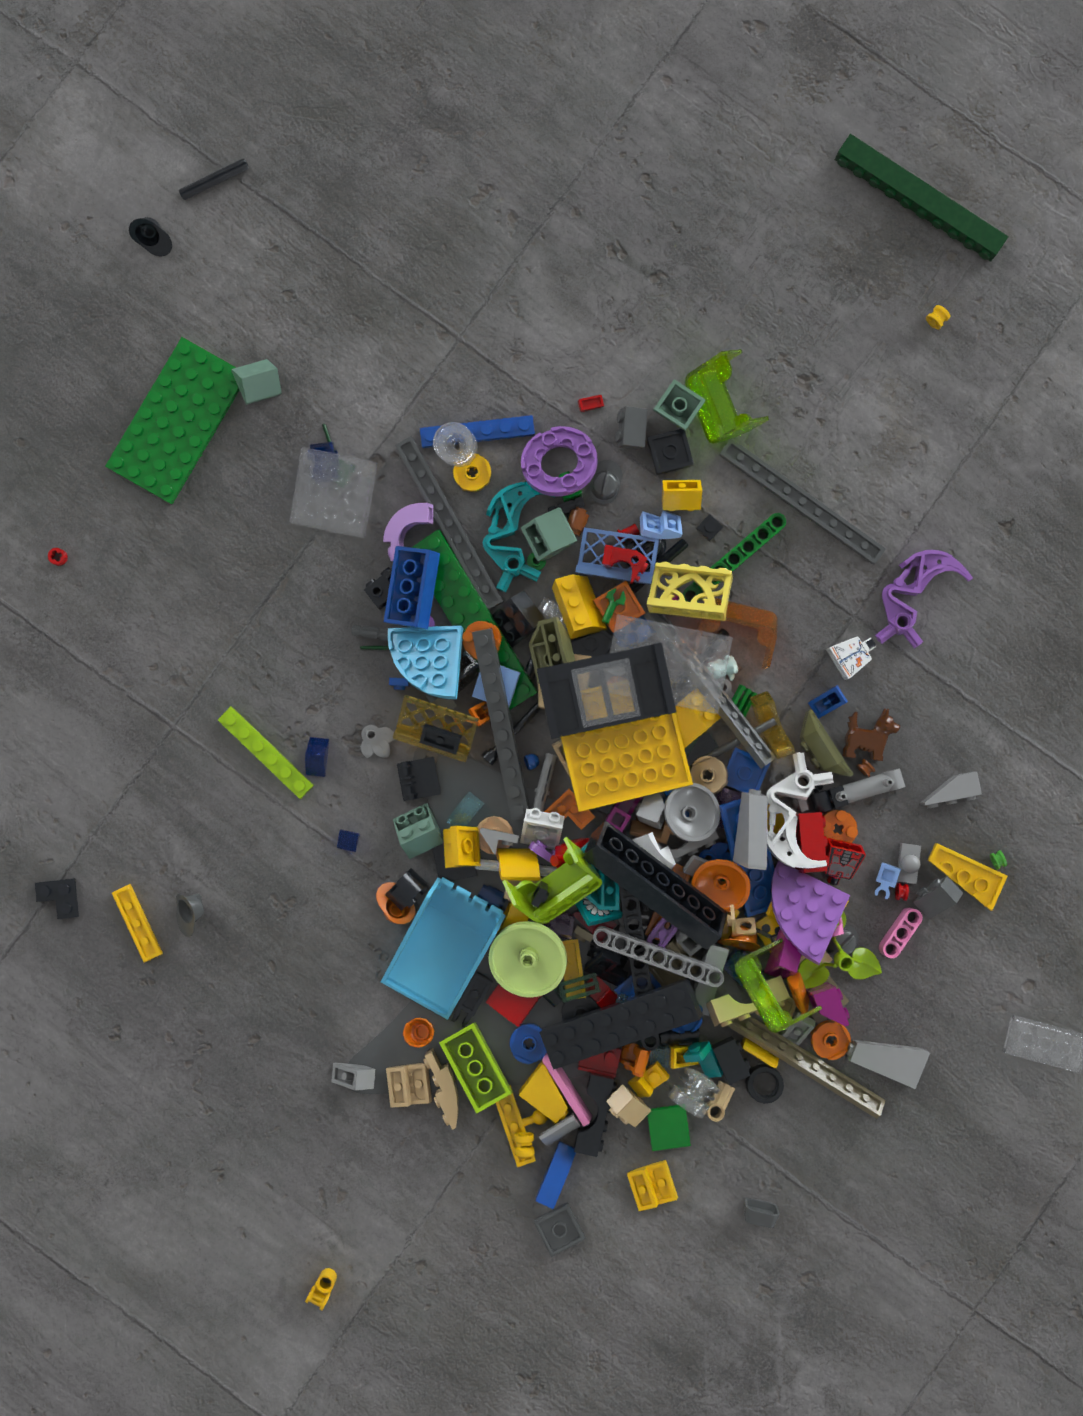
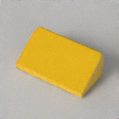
M746 1037L743 1038L740 1044L744 1050L769 1066L777 1068L778 1057Z

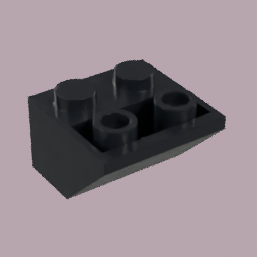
M524 590L511 597L492 614L511 647H514L532 634L537 628L538 621L546 620Z

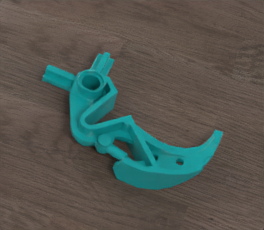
M527 482L515 483L500 490L493 497L486 512V515L490 517L494 508L496 509L491 526L488 528L489 534L483 540V548L500 569L504 571L496 589L505 593L513 577L521 574L537 582L541 571L525 564L521 548L491 545L494 541L515 535L524 505L536 495H544L534 490ZM501 508L504 509L507 523L503 529L497 527L498 514ZM514 560L519 565L516 569H511L508 567V563Z

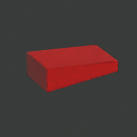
M602 395L579 399L578 405L580 412L604 407Z

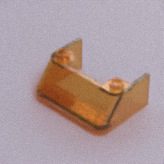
M715 598L716 605H721L722 599ZM728 601L725 621L759 629L757 640L762 646L767 647L762 669L769 668L777 640L778 619L776 614L771 611ZM699 618L692 647L694 652L699 648L702 632H715L720 627L721 621Z

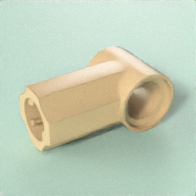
M720 1080L710 1101L707 1102L704 1108L705 1114L715 1122L723 1119L725 1109L735 1090L734 1087ZM717 1106L719 1108L718 1114L710 1115L711 1108Z

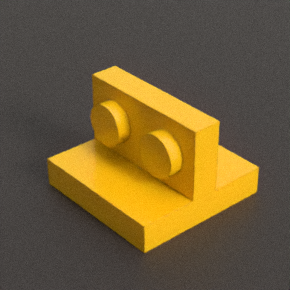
M450 826L449 829H443L445 868L481 866L478 827Z

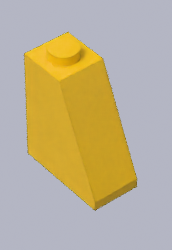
M541 1061L519 1090V1096L554 1123H557L559 1119L562 1121L568 1114V1103L546 1066Z

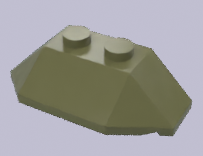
M558 617L538 621L537 628L530 640L529 648L537 682L539 683L538 668L573 662L575 657L570 635Z
M813 709L806 711L800 740L802 741L800 745L806 753L809 752L812 759L810 761L816 769L819 768L820 771L832 772V774L845 777L854 775Z

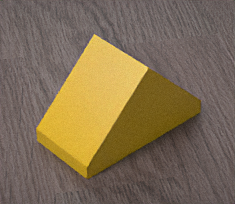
M669 1045L668 1063L670 1068L676 1069L699 1064V1062L686 1063L683 1055L690 1045Z

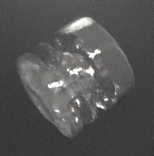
M449 422L442 425L436 431L433 438V447L436 454L453 467L468 465L478 452L476 437L465 425L458 422ZM456 442L460 444L459 450L455 449Z
M685 1067L683 1071L689 1078L684 1075L679 1076L680 1080L685 1084L684 1087L674 1084L668 1096L679 1106L702 1119L710 1108L704 1099L715 1100V1097L709 1091L718 1094L721 1089L702 1072Z

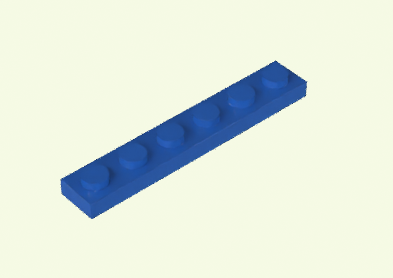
M533 415L424 427L420 428L422 448L535 436Z

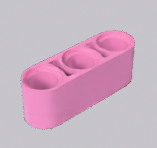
M907 907L901 911L879 944V951L882 955L888 958H896L901 953L922 922V914L919 910ZM910 912L915 914V919L912 922L908 921V914ZM903 928L904 935L898 938L897 930ZM892 944L893 951L887 954L886 946Z

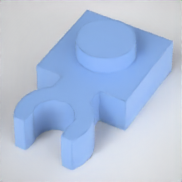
M882 862L876 879L881 885L875 890L876 896H878L880 890H884L886 892L885 899L889 898L891 894L889 886L896 887L901 868Z

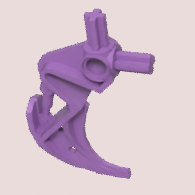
M939 550L921 551L903 561L899 565L901 569L909 563L910 566L898 578L894 579L893 584L887 585L882 591V599L889 625L875 635L877 641L883 644L893 635L903 634L913 648L922 644V639L912 628L916 622L917 611L892 596L891 592L916 596L922 593L934 576L945 571L957 572L969 582L973 577L966 568L953 558L952 555ZM916 567L914 582L907 586L904 580L910 574V570ZM898 618H902L904 620V627L898 625Z

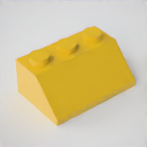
M572 574L555 579L552 590L570 639L607 629L606 624L602 622V615L593 602L596 598L588 577Z

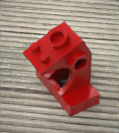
M605 544L602 561L603 567L612 568L617 562L628 563L632 568L631 584L634 581L639 582V573L643 574L649 564L646 563L647 557L637 550ZM634 558L639 559L636 564L632 563V560Z

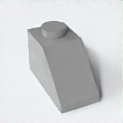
M333 1063L331 1082L352 1090L374 1089L376 1069L365 1065Z

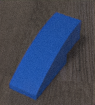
M559 1141L536 1194V1202L554 1209L576 1154L574 1147Z

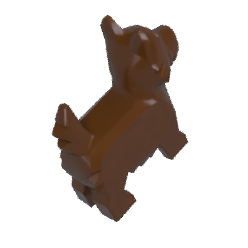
M883 709L872 730L858 728V712H854L852 716L848 717L850 721L847 722L849 730L845 735V746L843 747L842 756L856 758L854 751L861 749L862 751L870 752V759L883 761L882 755L888 736L892 733H897L900 725L895 723L893 717L889 715V709Z

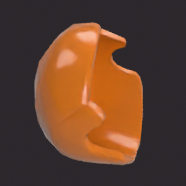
M414 1018L405 1024L403 1036L405 1042L410 1046L421 1048L433 1040L435 1031L432 1023L427 1019Z

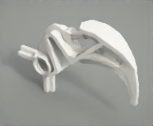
M804 752L792 754L795 773L772 786L766 794L770 804L768 808L770 813V831L768 832L767 829V848L780 862L793 868L827 866L826 860H811L801 852L796 840L797 812L774 796L781 795L807 800L815 786L834 783L832 772L813 775L812 772L807 770ZM798 779H807L808 785L801 786L798 783ZM782 813L785 824L776 835L773 832L776 814ZM787 852H791L792 855L788 856Z

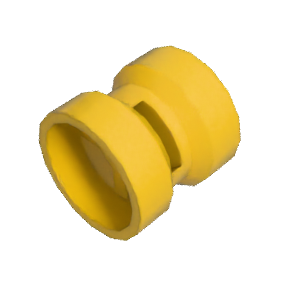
M521 1132L514 1134L515 1142L517 1143L515 1155L519 1157L533 1156L535 1154L534 1147L532 1146L534 1133Z

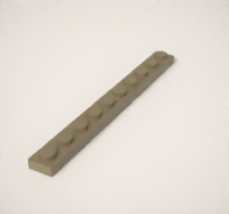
M750 1016V1018L739 1021V1018L732 1020L733 1024L728 1026L877 1119L881 1116L886 1100Z

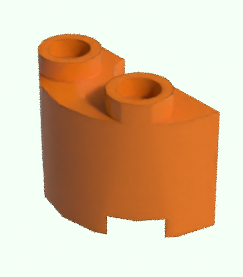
M630 1043L622 1046L619 1061L624 1065L625 1069L632 1071L633 1075L643 1077L651 1051L646 1050L643 1046L641 1048L636 1043Z

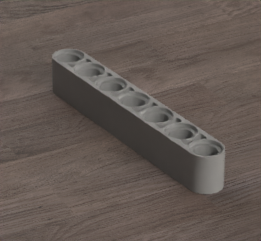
M605 926L597 927L594 931L593 940L600 947L711 987H719L724 982V975L720 968ZM603 931L607 933L608 937L606 940L600 941L596 936L597 933ZM619 938H623L626 941V945L622 948L617 947L615 944ZM637 945H642L645 951L642 954H636L634 948ZM655 952L663 953L664 957L661 961L653 959ZM674 959L682 960V965L678 968L673 967L671 963ZM695 965L701 967L700 973L696 975L690 972L691 967ZM711 973H719V979L711 981L709 979Z

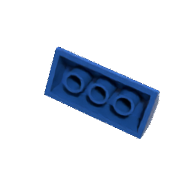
M395 547L384 615L385 623L428 630L440 553L427 549Z

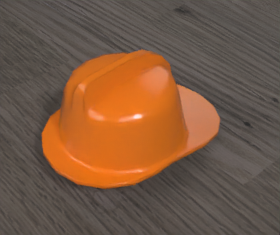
M387 882L382 884L377 890L376 900L386 919L396 924L409 923L416 913L414 904L410 908L406 906L401 911L385 895L396 883Z
M743 925L740 926L742 930H749V928ZM731 932L729 939L717 941L721 945L732 946L744 951L758 952L761 950L760 945L757 944V933L756 935L733 936Z

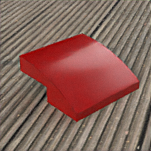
M498 984L486 1003L519 1027L541 996H518Z

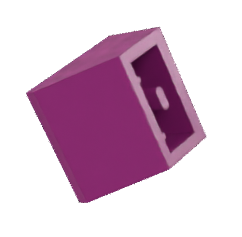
M826 982L806 990L811 1006L815 1011L844 1026H849L848 1019H850L847 1008L842 1006L841 1000H843V996L839 988L836 989L835 986Z

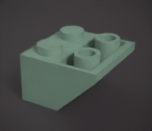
M560 507L534 518L521 527L537 561L549 560L578 541Z
M428 803L393 819L400 846L409 859L444 843L440 828Z

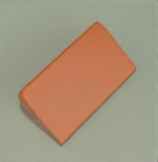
M798 972L787 977V982L796 1007L802 1016L806 1017L808 1014L809 997L801 973Z

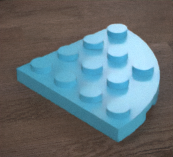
M435 626L428 627V630L413 627L388 628V647L393 662L402 676L412 686L428 695L444 699H457L463 627Z

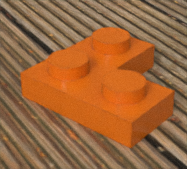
M570 788L544 811L546 813L557 812L565 816L564 819L569 816L581 830L595 818V815L590 810L578 812L575 796Z

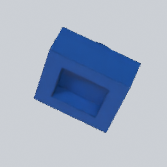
M389 678V685L394 686V690H405V686L410 687V683L405 678Z

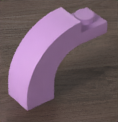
M415 503L405 506L390 519L383 542L391 543V546L388 548L390 561L394 560L395 547H404L405 535L412 527L419 524H433L432 504Z

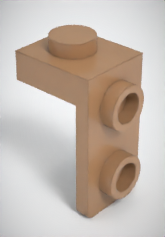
M632 820L629 832L630 835L636 837L653 832L656 842L667 844L669 835L674 834L669 829L666 820L661 829H655L639 821Z

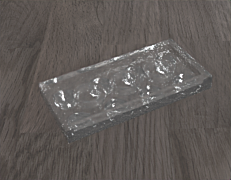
M1012 1014L1003 1052L1081 1074L1083 1066V1033Z

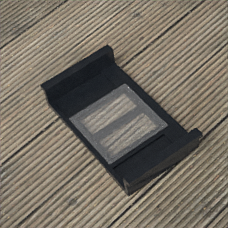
M662 642L537 669L551 739L677 713Z

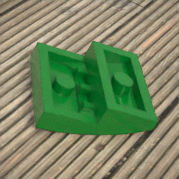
M685 1104L650 1109L651 1112L647 1115L652 1151L691 1146Z

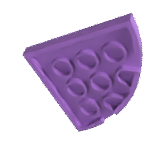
M778 861L771 882V902L776 921L787 940L791 941L798 949V952L819 965L850 895L812 876L799 873V870Z

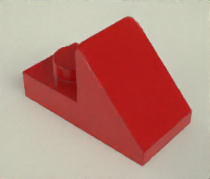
M594 975L585 983V991L601 1008L622 1001L602 979Z

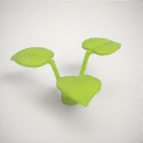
M843 911L841 917L844 928L846 925V915ZM835 937L831 938L838 949V952L834 955V963L824 962L822 964L821 962L817 965L805 958L799 964L797 973H801L806 989L814 988L826 982L829 977V971L825 966L839 967L843 971H848L849 975L855 979H866L882 973L880 963L873 952L867 948L859 947L852 952V957H850L843 951Z

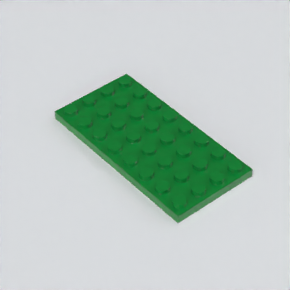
M181 337L105 467L172 505L240 391L231 372L236 367Z

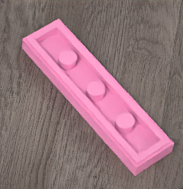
M546 1053L542 1062L582 1126H586L590 1123L592 1114L563 1068L560 1067L553 1070Z

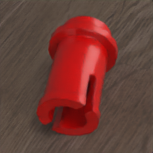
M636 524L621 531L617 530L619 533L640 535Z

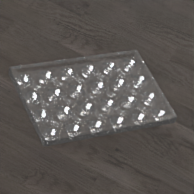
M617 614L610 653L662 642L675 706L718 714L733 637ZM625 665L607 668L605 677L609 693L632 697Z

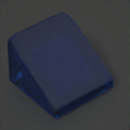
M340 829L337 848L356 852L360 833Z

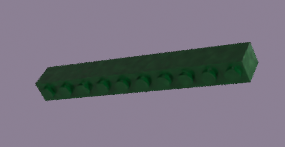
M851 133L834 159L839 166L849 169L856 177L863 178L873 188H878L887 197L897 200L902 207L912 210L919 218L926 219L933 227L943 230L950 238L960 241L965 248L975 251L984 260L991 262L1009 237Z

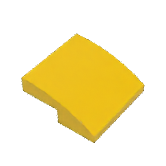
M497 848L501 880L540 881L539 863L535 852L531 849Z
M666 1160L652 1163L627 1173L638 1211L656 1208L659 1204L678 1199Z

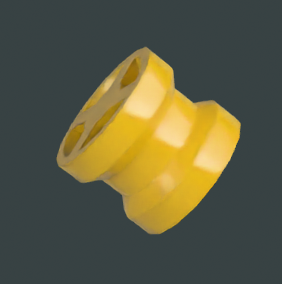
M936 305L933 308V312L926 316V321L931 327L940 330L943 322L948 321L950 318V313L944 307Z

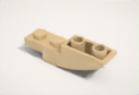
M432 1048L426 1051L423 1060L427 1069H431L434 1074L432 1076L436 1087L440 1086L436 1090L434 1101L437 1107H441L444 1112L442 1115L444 1122L447 1126L450 1125L453 1130L457 1125L459 1111L456 1081L449 1062L441 1066Z

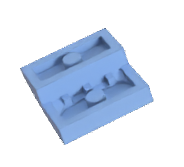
M642 511L640 516L641 536L655 539L680 538L682 536L681 516L662 511L659 517Z

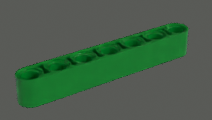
M781 513L771 515L716 562L711 569L726 568L732 572L736 570L785 527V516ZM778 519L781 523V526H773L772 520ZM763 531L766 534V539H760L757 533ZM743 544H750L752 551L746 552L743 549ZM729 556L737 557L738 563L731 564ZM712 581V584L716 585L721 581ZM693 582L682 594L685 598L687 592H691L696 596L704 593V591L697 583Z

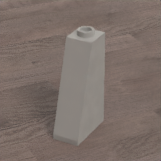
M749 789V792H742L733 862L748 869L766 870L768 796L761 794L760 790Z
M714 943L707 950L703 949L700 961L716 966L723 972L729 949L724 945ZM699 966V969H698L697 974L700 973V971H701V967H700V966ZM713 972L710 974L709 979L717 981L720 974ZM695 981L693 987L699 1005L703 1008V1015L709 1016L706 1004L714 999L718 987H711Z
M853 1040L852 1044L850 1043L847 1048L846 1058L855 1064L916 1089L930 1052L918 1047Z

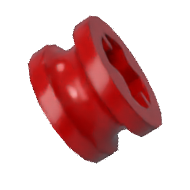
M52 548L48 552V560L52 564L62 566L67 562L68 556L64 550ZM55 553L62 554V557H59V561L54 559V556L56 557Z
M897 883L895 899L900 900L902 898L903 901H907L909 885Z

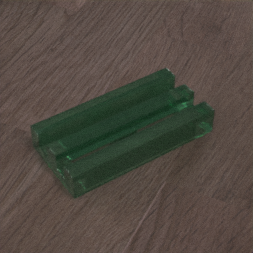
M596 973L564 981L558 985L563 1003L601 992ZM589 978L593 980L590 983L563 989V986ZM590 986L595 987L594 990L583 992L570 997H565L566 993L587 988Z

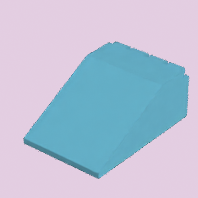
M442 877V879H436L426 895L381 983L448 1020L506 915L502 914L503 910L494 905H491L490 909L487 908L488 902L476 895L473 899L469 898L471 892L460 886H457L456 890L452 887L455 883Z

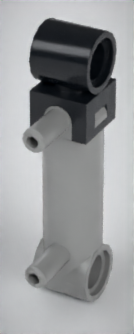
M897 768L811 794L810 798L815 812H825L906 786L901 770Z

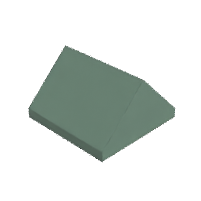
M267 359L231 370L246 405L282 394L278 369Z
M674 379L653 411L686 431L706 400Z

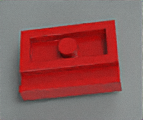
M621 1048L581 1060L578 1063L577 1069L616 1078Z

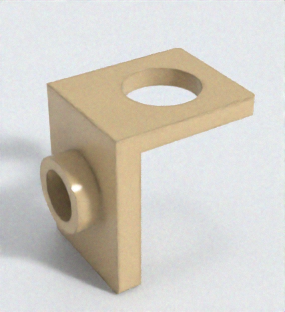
M730 904L731 915H727L728 927L732 926L733 936L756 935L755 917L735 919L734 904ZM743 923H749L752 926L749 930H742L740 928Z

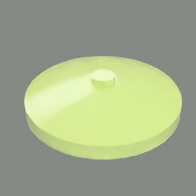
M523 921L508 925L497 934L490 947L489 966L495 980L507 991L522 997H538L551 992L563 979L567 967V953L563 942L551 929L539 923Z

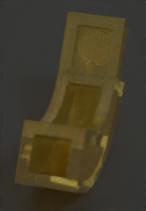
M766 691L750 697L758 726L773 717L777 722V725L762 732L768 748L777 760L795 753L794 746L781 725L775 702L769 692Z

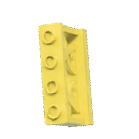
M669 562L655 563L650 594L647 600L648 611L650 613L725 621L733 580L732 571L726 568L711 569L707 566L693 567L688 564L674 565ZM663 575L673 576L670 580L665 578L666 583L669 585L668 587L660 582V578ZM693 580L702 588L704 593L696 595L691 602H686L683 594L677 589ZM712 581L723 582V588L719 591L712 592V590L716 589L719 586V584H712ZM658 587L664 590L660 599L656 598ZM672 594L677 595L679 597V600H672L673 598H675V596ZM723 595L721 605H716L714 597ZM707 597V599H702L704 603H697L699 599Z

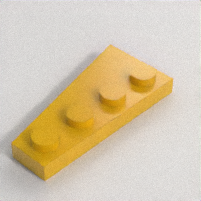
M935 843L927 861L987 909L993 911L1008 876Z

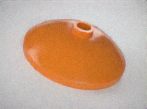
M723 859L710 860L702 864L695 871L691 883L692 886L726 910L727 913L730 912V904H734V910L741 908L748 900L751 889L750 880L746 872L734 862Z

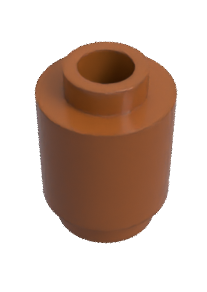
M576 507L575 510L571 509L567 520L576 537H580L581 533H583L589 515L586 514L587 511Z

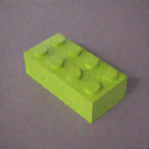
M472 1023L439 1042L476 1114L513 1093L476 1023Z

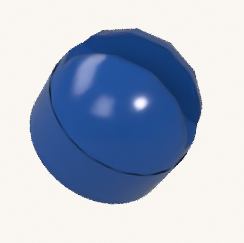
M528 754L524 756L527 769L532 770L539 765L537 755Z

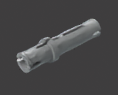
M545 753L538 786L534 790L536 794L531 809L538 808L541 812H544L546 798L550 794L548 790L557 758L556 755Z

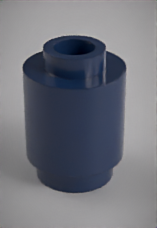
M483 885L478 894V897L488 902L487 906L489 907L494 905L502 909L506 901L504 899L505 893L491 885Z

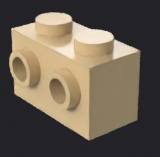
M623 1084L606 1101L611 1107L609 1111L616 1118L619 1117L624 1124L627 1125L629 1123L633 1127H636L651 1112L644 1101Z

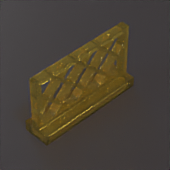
M405 695L393 739L466 762L471 751L479 719ZM407 702L415 704L417 710L410 712ZM425 710H433L436 716L429 718ZM421 713L424 721L418 723L413 715ZM446 715L451 716L454 722L447 724L443 717ZM409 718L413 725L402 724L403 720ZM439 719L443 725L440 728L452 732L450 727L457 725L461 730V733L458 734L465 736L468 744L460 743L458 752L455 755L419 743L423 731L420 726L425 725V723L434 726L432 721ZM467 721L473 723V727L465 730L461 723Z

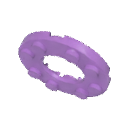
M565 426L552 427L549 431L536 434L526 444L521 456V468L527 483L539 493L558 497L573 494L584 488L593 478L598 463L597 452L592 440L582 431ZM566 447L577 455V467L572 473L560 478L547 475L541 468L543 456L553 448Z

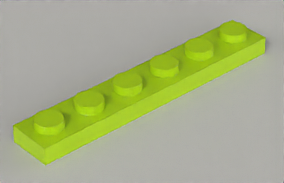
M232 706L218 719L232 735L299 799H302L314 786Z

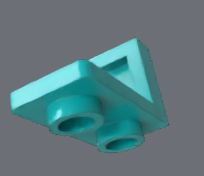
M709 1041L695 1042L688 1047V1050L683 1055L686 1063L699 1062L706 1078L722 1077V1069Z

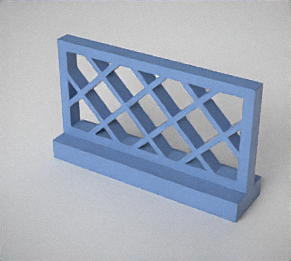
M584 527L576 573L631 582V567L625 569L619 562L614 565L617 564L620 568L613 566L612 568L603 567L600 559L603 558L604 553L598 557L592 549L600 542L605 546L603 540L609 536H614L618 541L613 547L621 545L622 548H625L622 543L629 538L633 539L637 544L632 550L640 548L651 564L650 572L639 573V582H634L652 584L660 539ZM588 532L595 533L599 538L591 546L587 542ZM647 541L655 542L653 550L646 554L641 545ZM591 550L596 559L591 563L583 562L584 554Z

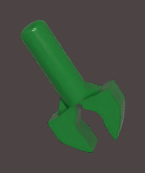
M617 588L607 592L605 598L608 599L609 605L603 616V623L609 624L616 606L624 605L626 601L624 591L621 592L620 598L615 602L613 594Z

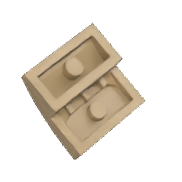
M425 1063L386 1068L391 1108L432 1102L429 1070Z

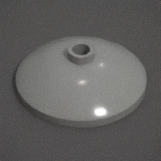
M693 783V785L672 790L665 802L664 816L669 829L677 837L685 841L696 842L704 840L714 833L720 820V808L716 797L708 788ZM685 811L689 812V817L685 815Z

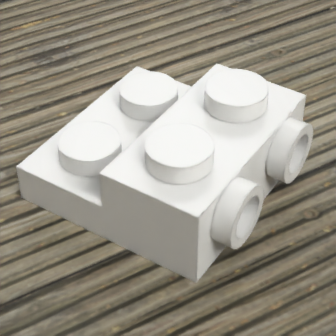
M538 808L526 809L520 843L530 845L532 841L537 842V840H540L547 845L548 849L555 850V847L560 842L565 816L557 812H541Z

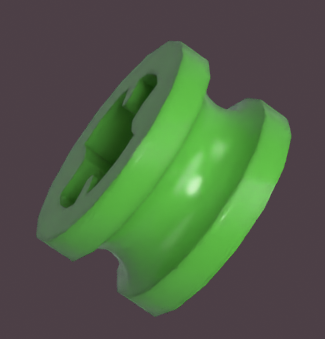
M1000 850L996 854H990L991 862L996 870L1000 869V866H1007L1005 856Z

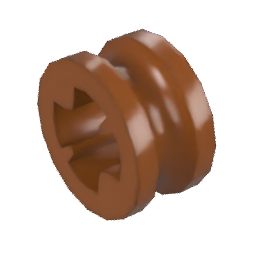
M865 759L862 760L861 764L856 765L860 772L868 778L871 772L874 773L876 771Z

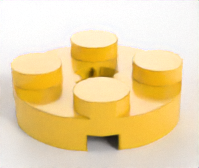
M476 453L462 455L453 468L455 482L464 491L477 492L482 490L490 482L491 467L489 462ZM470 468H474V471L477 469L478 473L475 474V477L467 475L470 472Z

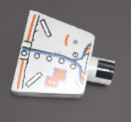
M857 636L831 646L826 651L843 679L847 680L872 660L868 652L876 648V644L871 638L862 642Z

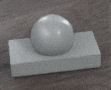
M900 843L898 868H901L898 882L917 884L918 870L921 866V846Z

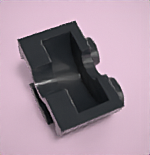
M410 868L385 895L402 911L406 906L410 908L417 901L415 898L417 894L423 895L429 889V886Z

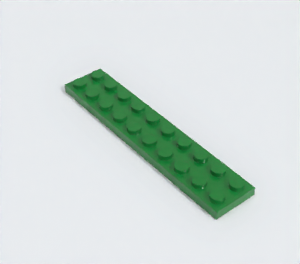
M436 530L411 547L440 553L434 596L452 626H462L464 633L470 624L476 621H487L499 629L502 636L500 649L497 653L501 666L521 673L509 710L537 694L538 690L474 588L441 531ZM472 657L475 664L479 668L478 660Z

